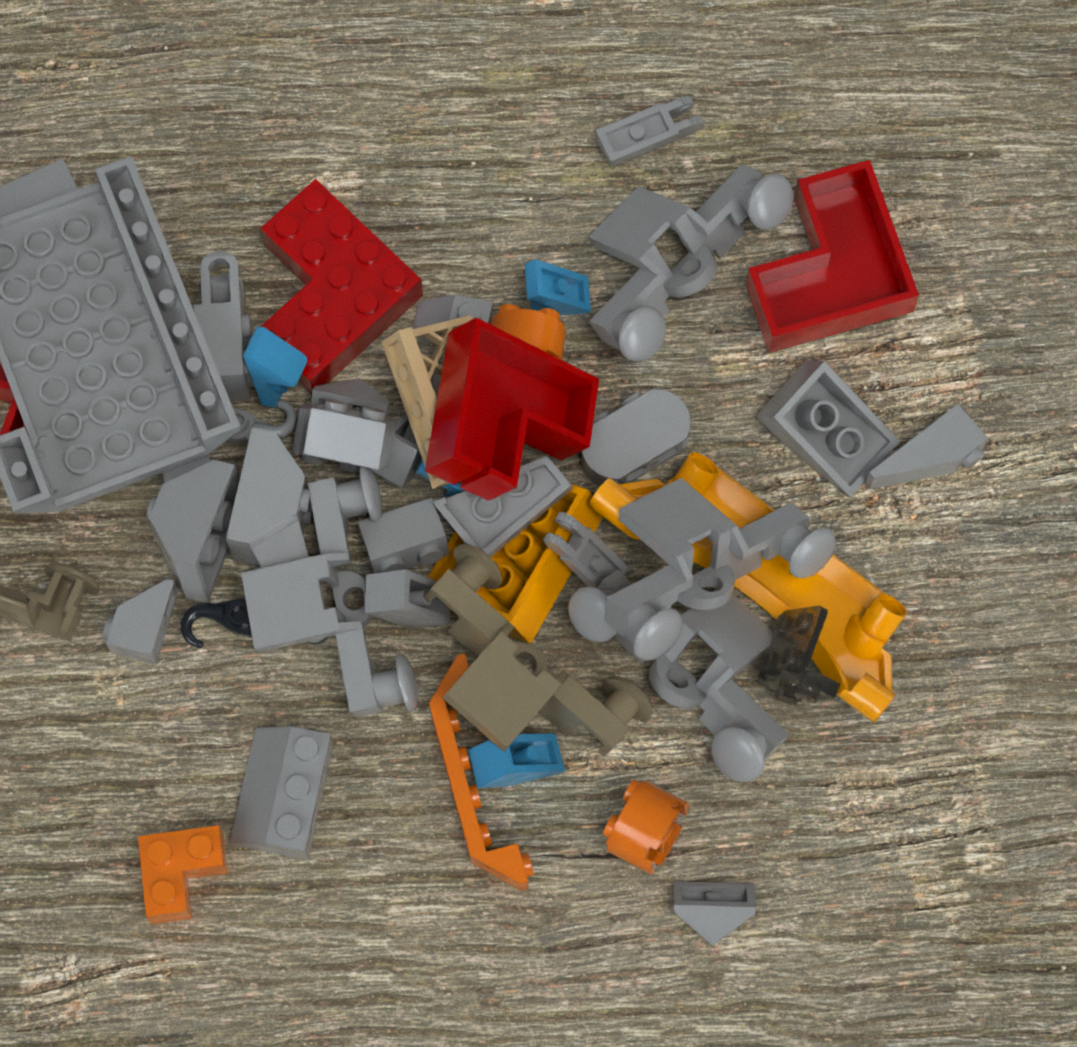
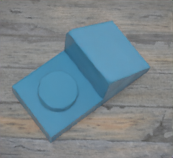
M537 259L525 263L527 300L531 301V310L538 311L549 308L556 310L560 315L586 314L591 312L588 276Z
M258 326L243 355L261 405L275 408L282 394L286 393L289 387L297 385L308 361L307 357L265 327Z

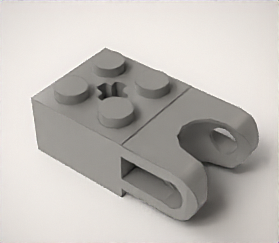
M215 251L204 256L201 261L202 304H193L194 312L230 402L250 401V387L255 386L243 355L254 334V328L251 327L250 314H246V295L235 256L226 251ZM218 264L227 265L230 268L229 274L211 277L210 271Z

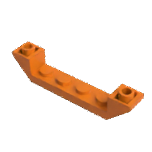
M465 653L459 654L431 698L429 707L472 864L520 891L528 889L527 877L534 876L528 852L520 854L518 843L486 852L485 847L492 846L486 822L478 824L475 809L482 806L476 784L468 786L464 771L471 769L465 746L457 747L454 733L461 732L455 709L447 710V707H451V705L442 698L471 665H468Z

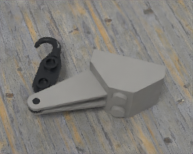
M251 428L226 536V541L234 561L258 565L259 568L308 558L303 533L305 524L311 525L314 518L310 500L311 492L308 489L306 477L275 431ZM244 598L220 603H198L190 607L184 613L181 620V633L184 640L197 648L204 646L203 641L197 639L192 633V625L199 618L213 619L234 634L252 637L246 599ZM328 637L305 643L310 646H319L326 642Z

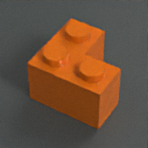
M220 826L138 836L147 919L151 924L192 919L188 879L228 874L224 834Z

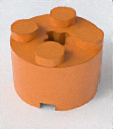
M505 304L500 306L498 314L491 318L489 324L563 360L566 329L560 321V313L556 310L544 308L536 311L521 309L513 304Z
M633 779L623 796V801L626 802L619 816L616 814L611 816L605 826L603 836L607 837L606 845L609 853L652 875L655 872L653 862L661 866L672 849L682 829V826L676 824L679 813L687 816L689 803L646 780L640 783Z

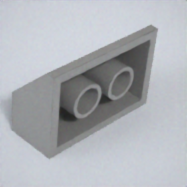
M292 726L255 728L229 841L230 845L305 860L309 859L334 746L331 734Z

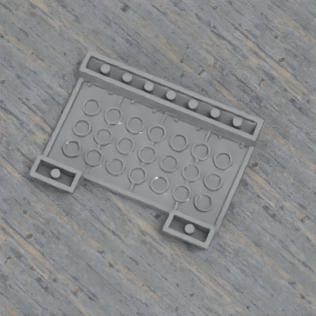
M132 156L96 168L98 183L0 217V361L25 427L0 436V478L14 514L60 512L206 457L241 429Z

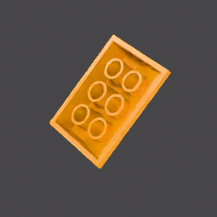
M571 484L574 489L491 557L502 573L501 585L495 590L482 586L477 594L515 627L508 636L531 644L572 573V570L560 559V555L550 550L543 542L547 533L559 535L566 543L572 537V534L562 529L555 521L558 513L565 512L572 515L584 527L590 528L594 533L603 519V516L589 507V502L593 495L588 489ZM456 531L448 542L450 555L442 557L436 562L428 578L438 581L448 569L453 571L458 566L453 554L454 548L466 543Z

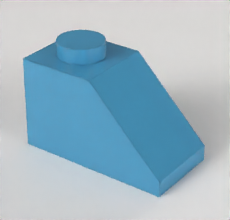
M556 733L519 734L504 752L491 740H487L468 750L477 788L508 787L565 772Z

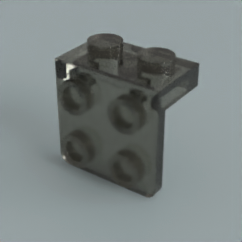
M820 605L785 610L779 615L773 625L772 632L774 635L771 645L760 659V672L756 683L775 692L774 697L783 703L796 705L797 702L805 701L815 704L818 700L835 699L840 684L808 667L828 614V610Z

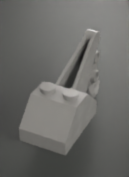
M279 400L277 407L284 410L287 417L281 425L272 426L263 423L246 410L233 407L241 429L226 441L234 443L248 441L252 427L275 431L280 439L284 438L294 430L297 424L296 411L289 403ZM209 456L163 472L165 483L162 484L157 498L153 497L147 510V519L152 525L154 538L158 542L162 556L184 596L188 599L208 603L229 551L226 536L238 489L239 477L235 464L210 460Z

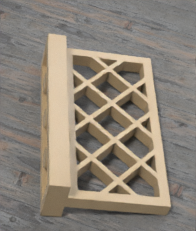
M471 315L412 329V327L401 329L382 341L425 467L438 392L433 389L430 379L433 372L441 376L443 366L438 364L443 349H446L448 333L472 320ZM443 332L442 336H439L436 333ZM425 337L437 345L431 359L420 352L416 338ZM427 473L432 489L449 484V482Z

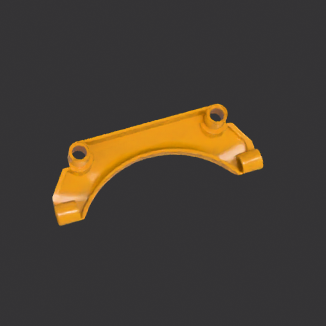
M691 452L676 475L666 484L658 478L618 484L613 479L608 478L598 488L589 502V507L627 536L640 541L642 540L619 521L620 508L680 478L685 480L734 522L739 529L775 511L718 468L712 460L696 452ZM708 536L691 544L694 547L693 562L703 568L709 567L711 563L713 542L708 539ZM834 554L823 569L814 576L807 578L794 577L789 572V562L780 555L768 561L762 557L761 567L735 580L734 587L765 609L798 641L814 661L834 694L872 723H875L896 695L892 689L891 655L882 647L888 642L906 617L907 611L897 599L884 593Z

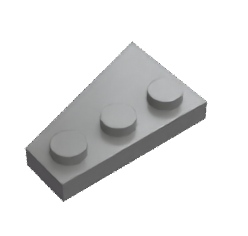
M545 456L520 466L517 488L490 501L465 490L448 498L443 497L432 503L466 544L476 546L492 557L574 489V487L550 458Z

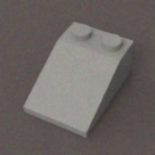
M806 360L756 415L781 443L847 497H851L866 481L868 473L879 465L900 442L825 361Z

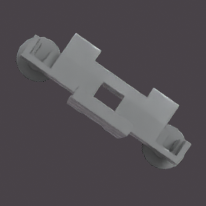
M742 164L696 212L686 205L638 186L588 237L594 248L640 268L589 321L601 341L618 350L620 349L622 355L631 361L641 362L655 355L662 346L666 335V323L663 317L670 309L666 305L665 300L669 296L677 298L690 296L699 292L711 282L718 267L712 252L715 253L717 258L721 259L745 234L741 223L748 215L751 222L758 228L770 229L781 224L788 216L793 204L794 195L791 183L783 175L776 173L762 177L760 171ZM669 227L677 232L689 252L671 271L653 244Z
M360 466V479L340 484L335 477L307 483L308 489L311 492L310 500L321 555L241 573L254 650L263 652L335 635L349 712L355 717L383 712V707L405 703L408 712H412L418 705V689L415 674L406 656L397 654L396 669L376 673L374 661L369 656L364 629L372 621L373 616L365 614V603L357 610H350L346 605V599L351 592L355 590L365 592L366 580L361 575L351 571H341V565L352 563L347 534L350 533L347 518L369 513L373 522L379 520L382 514V500L377 479L371 468ZM325 581L333 589L336 607L325 609L320 584Z
M680 478L620 508L619 521L669 565L606 597L604 621L621 637L626 636L634 643V654L639 659L652 660L659 658L673 647L679 639L683 628L682 617L676 609H671V604L678 601L684 606L696 610H713L724 606L733 595L735 580L760 568L762 557L768 561L780 555L789 562V572L794 577L807 578L814 576L831 559L836 547L835 535L829 528H820L811 532L808 529L809 517L793 503H789L739 529L734 522L685 480ZM708 536V539L713 542L710 566L692 575L694 547L691 544ZM713 587L718 589V591L709 592L702 588Z
M616 570L603 579L597 588L590 586L582 587L574 592L569 601L568 609L571 623L577 632L594 642L608 641L614 637L643 665L647 660H641L634 654V643L626 636L621 637L604 621L606 597L632 583L619 570ZM733 594L730 601L722 607L713 610L690 608L681 614L683 628L680 637L668 652L659 658L652 659L654 662L649 668V679L653 689L669 704L685 709L700 706L705 711L698 720L715 735L711 743V753L715 764L721 773L730 779L738 782H748L761 775L764 762L777 751L789 734L732 680V678L770 650L779 640V637ZM697 635L719 654L699 681L677 661L688 644ZM668 679L674 681L679 686V688L671 684Z

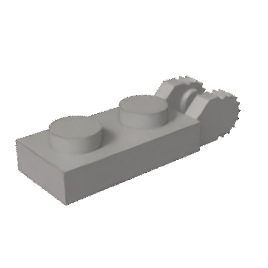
M691 96L681 97L666 104L662 102L595 130V137L610 167L674 142L679 137H686L704 127V122L699 115L675 124L672 118L680 116L694 107L695 104Z
M558 513L555 521L562 529L572 534V537L566 543L559 535L547 533L543 542L550 550L559 554L560 559L587 586L597 588L603 579L616 570L625 575L629 567L590 528L584 527L568 513Z

